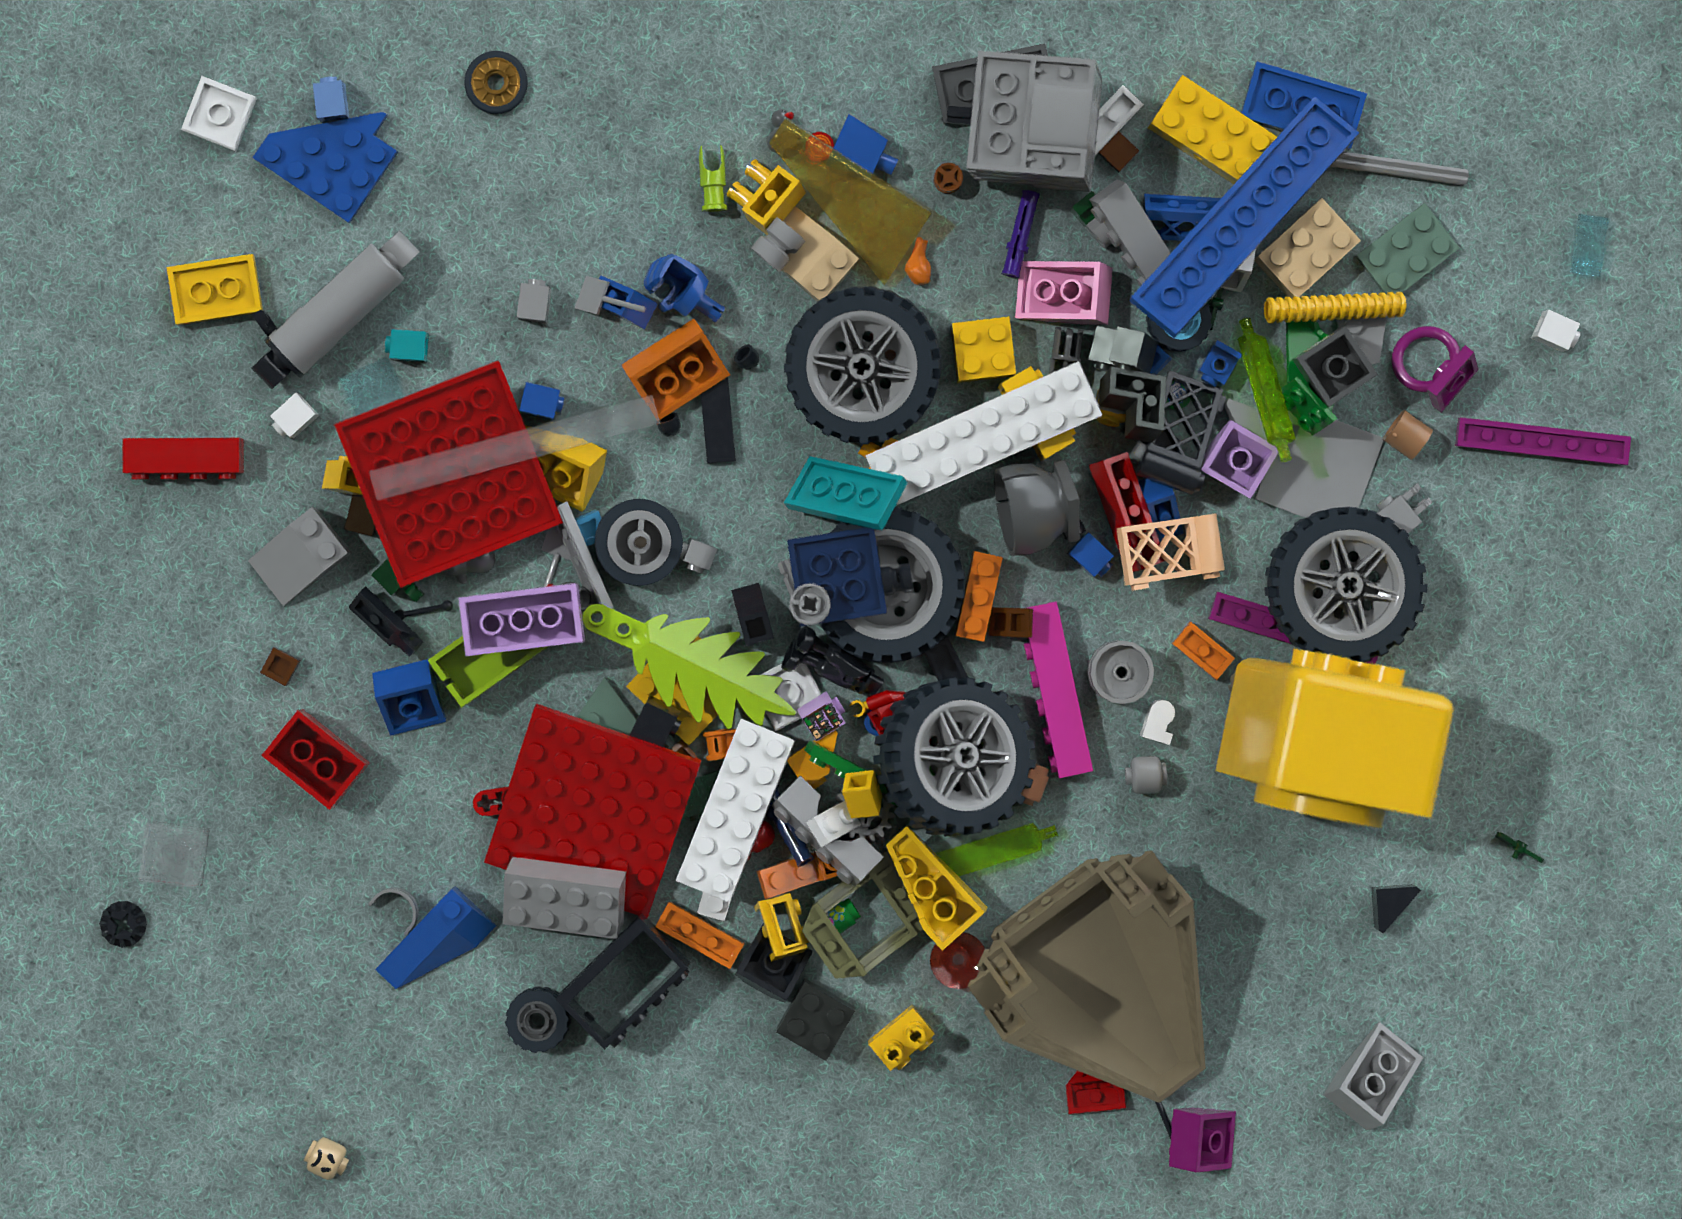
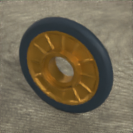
M489 51L479 55L471 62L465 74L464 85L466 94L474 106L486 113L502 114L513 110L521 103L527 91L528 78L523 65L516 57L503 51ZM492 75H500L504 78V85L501 89L492 90L489 88L488 80Z

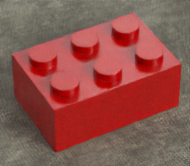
M304 709L296 711L261 755L329 810L335 808L370 764L368 760Z

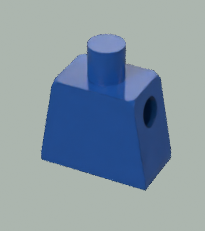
M848 114L826 163V168L871 180L876 169L892 175L899 159L883 153L888 142L886 138Z

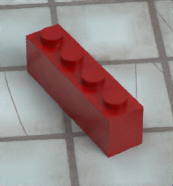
M122 438L123 473L131 474V479L148 480L149 474H160V479L166 480L178 479V474H189V479H207V474H218V479H236V474H244V439Z
M1128 452L1089 465L1119 553L1117 528L1153 523ZM1154 530L1150 539L1159 546L1160 542ZM1127 532L1129 545L1135 550L1141 539L1135 533ZM1145 544L1140 555L1149 562L1155 551ZM1159 557L1155 565L1162 563L1165 560ZM1136 560L1132 569L1133 572L1145 569V567Z

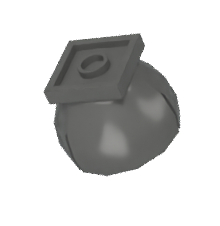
M1065 460L1054 461L1053 473L1033 464H1012L995 469V500H1009L997 503L996 507L1004 542L1010 556L1031 555L1045 550L1062 532L1065 533L1068 542L1080 540V499Z

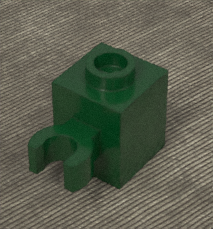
M389 559L371 574L391 596H395L403 589L414 602H417L424 595V592L414 583L400 588Z

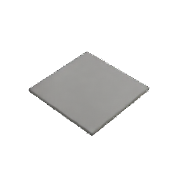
M1287 411L1275 446L1280 448V451L1263 477L1255 499L1307 518L1314 512L1330 508H1359L1384 442L1383 437L1335 420L1312 436L1310 432L1303 430L1298 424V419L1290 411Z

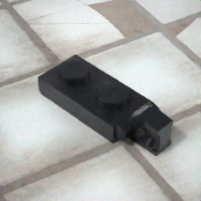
M364 587L349 605V609L389 646L393 644L399 647L409 657L422 645L423 641L367 587Z

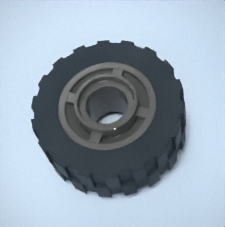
M536 986L532 989L524 990L510 1003V1007L506 1012L505 1026L508 1028L507 1033L509 1037L511 1036L513 1042L525 1051L530 1050L532 1053H537L538 1051L546 1052L551 1048L553 1049L564 1039L569 1031V1025L571 1024L570 1014L556 1000L559 993L550 990L551 988ZM532 1014H542L545 1018V1025H535L531 1019Z

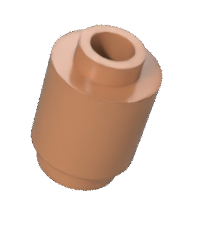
M1036 764L1035 769L1029 770L1028 778L1033 779L1031 788L1023 789L1021 793L1026 798L1023 803L1033 806L1034 801L1040 803L1049 780V776H1047L1048 768Z

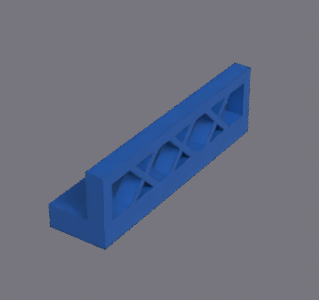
M1144 194L1143 210L1149 220H1161L1166 224L1162 229L1156 230L1162 240L1183 241L1193 229L1186 232L1181 231L1177 226L1183 222H1191L1196 226L1221 198Z

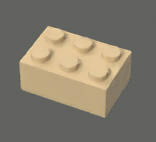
M1321 198L1262 251L1254 261L1280 290L1292 299L1294 296L1300 297L1361 240L1326 201Z

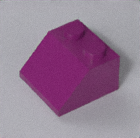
M1191 1107L1173 1109L1169 1167L1195 1173L1231 1169L1236 1111Z

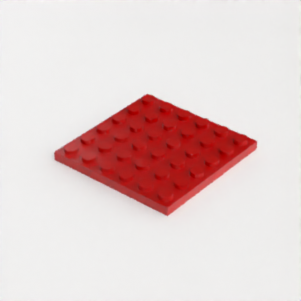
M499 360L334 424L400 588L563 523Z
M536 703L484 863L507 870L512 857L625 871L624 911L638 916L643 914L648 919L702 760Z

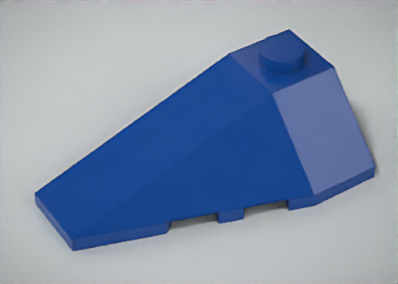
M454 886L375 970L397 989L477 947L497 925Z

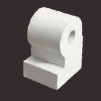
M1159 699L1153 701L1147 710L1140 736L1170 745L1173 734L1166 732L1167 725L1175 717L1174 706L1166 700Z

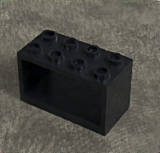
M641 914L559 993L556 1000L604 1050L609 1045L614 1048L626 1037L625 1034L628 1032L626 1028L632 1024L635 1028L647 1016V1008L651 1004L657 1007L668 996L667 993L669 991L667 989L672 984L677 987L687 978L690 972L688 970L690 961L649 919ZM644 930L678 966L619 1024L607 1033L595 1021L594 1016L589 1011H585L574 997Z

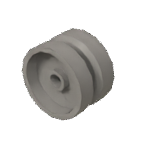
M1114 640L1104 643L1094 651L1088 662L1087 675L1090 686L1098 696L1112 703L1127 704L1137 701L1147 693L1153 683L1154 668L1152 660L1144 648L1134 642ZM1123 666L1127 673L1125 676L1118 677L1116 670L1118 667Z

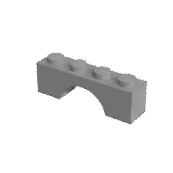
M799 776L771 805L775 809V815L782 822H788L796 830L795 834L802 842H809L817 850L816 855L826 864L830 863L837 870L838 877L844 883L855 887L879 863L883 856L864 837L851 841L836 839L820 847L806 822L818 815L817 808L821 795Z

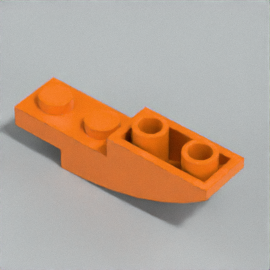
M812 851L810 853L814 859L804 866L798 867L795 859L791 858L756 872L764 898L769 899L818 881L838 876L837 870L830 863L826 864L816 855V851Z

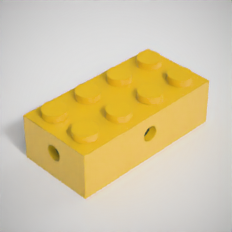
M1184 75L1180 77L1148 126V129L1232 184L1238 181L1277 138L1276 135Z

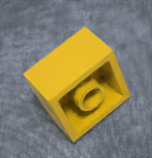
M1010 316L951 324L957 383L1013 377L1016 375Z

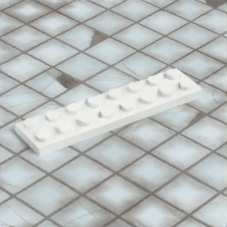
M1078 361L865 456L872 470L904 476L908 484L896 504L898 505L1103 414Z

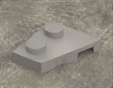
M1378 316L1376 319L1371 317L1363 319L1361 317L1360 319L1352 318L1351 320H1346L1345 318L1343 320L1334 319L1337 329L1343 326L1348 328L1371 365L1380 363L1387 317L1379 318Z

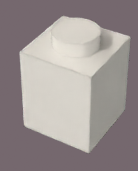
M1546 310L1542 312L1531 338L1564 352L1569 350L1570 347L1574 348L1580 337V332L1577 331L1580 323L1551 310Z
M298 393L292 395L270 415L275 421L272 424L273 428L283 438L288 435L293 439L319 416Z

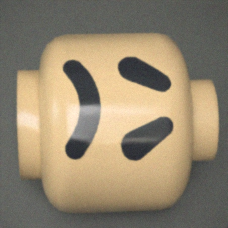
M323 1137L319 1141L314 1140L304 1161L307 1162V1170L326 1180H332L336 1174L342 1176L349 1159L345 1158L346 1148L343 1145Z

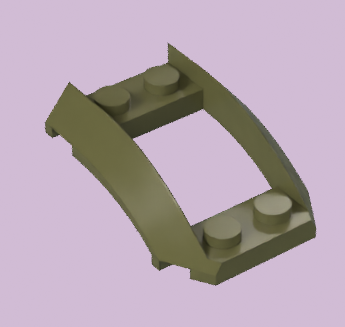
M888 850L881 854L883 858L855 887L841 882L813 904L803 926L802 932L835 979L864 977L882 960L923 930L913 904H911L907 890L901 877H899ZM873 879L903 924L877 942L859 958H856L826 913L862 885Z

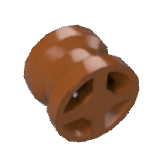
M954 163L940 165L934 175L935 187L944 194L956 192L963 182L962 170Z

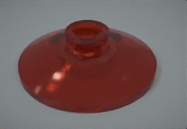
M967 932L959 935L943 951L935 943L930 955V966L934 976L946 987L952 989L968 988L970 980H974L979 973L977 965L985 947L978 938ZM956 954H961L964 957V961L959 965L953 962V957Z

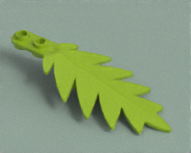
M592 604L583 613V624L586 629L632 650L634 665L639 675L643 674L647 659L654 684L667 707L672 706L677 673L683 697L697 723L702 721L706 687L716 713L728 730L732 728L736 699L747 716L756 725L761 727L763 726L765 711L785 716H795L796 711L783 698L774 693L783 682L781 677L770 675L747 676L764 658V652H744L720 659L740 638V632L717 634L693 642L710 623L709 617L684 620L661 628L668 620L667 614L658 615L643 623L602 604ZM595 613L603 616L602 620L598 623L593 622L591 619ZM621 625H626L629 627V632L627 634H620L618 628Z

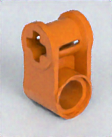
M736 729L702 732L703 737H706L708 749L706 761L725 759Z

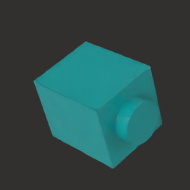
M391 329V336H386L385 353H389L391 360L427 362L429 333L425 331Z

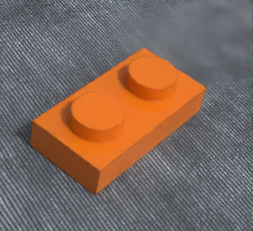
M1191 621L1171 643L1215 680L1219 679L1235 659V657Z

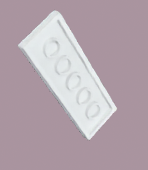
M740 719L676 881L726 902H731L795 740Z

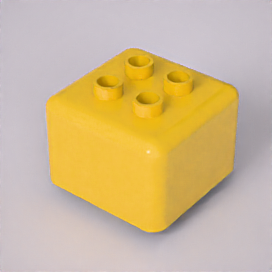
M1293 649L1291 664L1261 658H1247L1239 662L1236 667L1215 771L1256 782L1254 802L1303 814L1377 828L1383 827L1386 809L1432 818L1454 711L1453 705L1449 699L1441 694L1402 686L1405 670L1368 664L1344 657Z

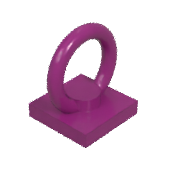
M1433 326L1417 327L1405 333L1396 343L1391 358L1393 372L1400 383L1413 391L1428 392L1432 406L1441 413L1479 370L1474 351L1466 345L1460 350L1458 343L1452 335L1441 328ZM1421 338L1437 339L1446 346L1449 352V360L1444 361L1438 367L1430 381L1414 379L1406 372L1403 365L1405 350L1412 342Z

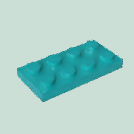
M809 456L784 504L790 510L882 531L908 482L904 476Z

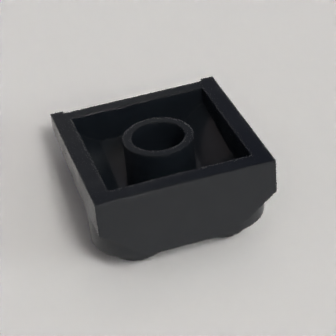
M761 926L739 964L735 975L747 985L770 998L785 1003L813 951L806 949L802 953L771 961L770 955L773 951L769 938H765ZM783 936L786 946L795 943L794 941Z

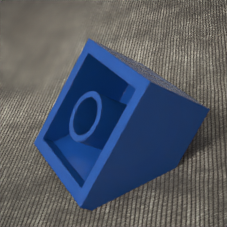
M429 659L372 673L375 699L390 736L446 722L436 678L428 662Z

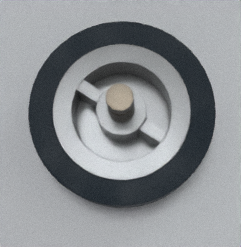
M631 499L612 507L602 517L595 534V550L601 566L610 576L629 585L644 586L662 580L675 568L682 553V532L676 518L661 504L647 499Z

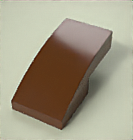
M992 607L989 636L1032 638L1033 609Z

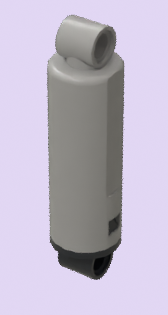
M400 230L380 249L372 243L368 245L303 307H299L285 320L286 322L275 329L264 340L271 350L254 364L251 369L270 389L279 384L291 371L299 378L303 377L320 358H323L337 345L336 343L404 281L405 278L399 271L420 251Z

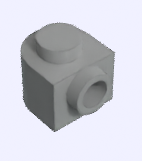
M690 538L688 544L683 542L680 559L688 562L686 568L702 574L704 569L710 570L718 549Z

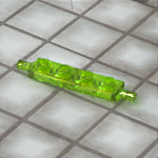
M1243 318L1239 321L1243 335L1237 340L1266 439L1269 444L1277 447L1280 462L1286 463L1293 459L1288 444L1295 441L1296 437L1279 384L1277 371L1273 364L1266 337L1254 332L1251 318Z
M1031 822L936 852V854L958 876H962L1042 851V841L1058 837V833L1055 831V824L1038 830L1034 823Z

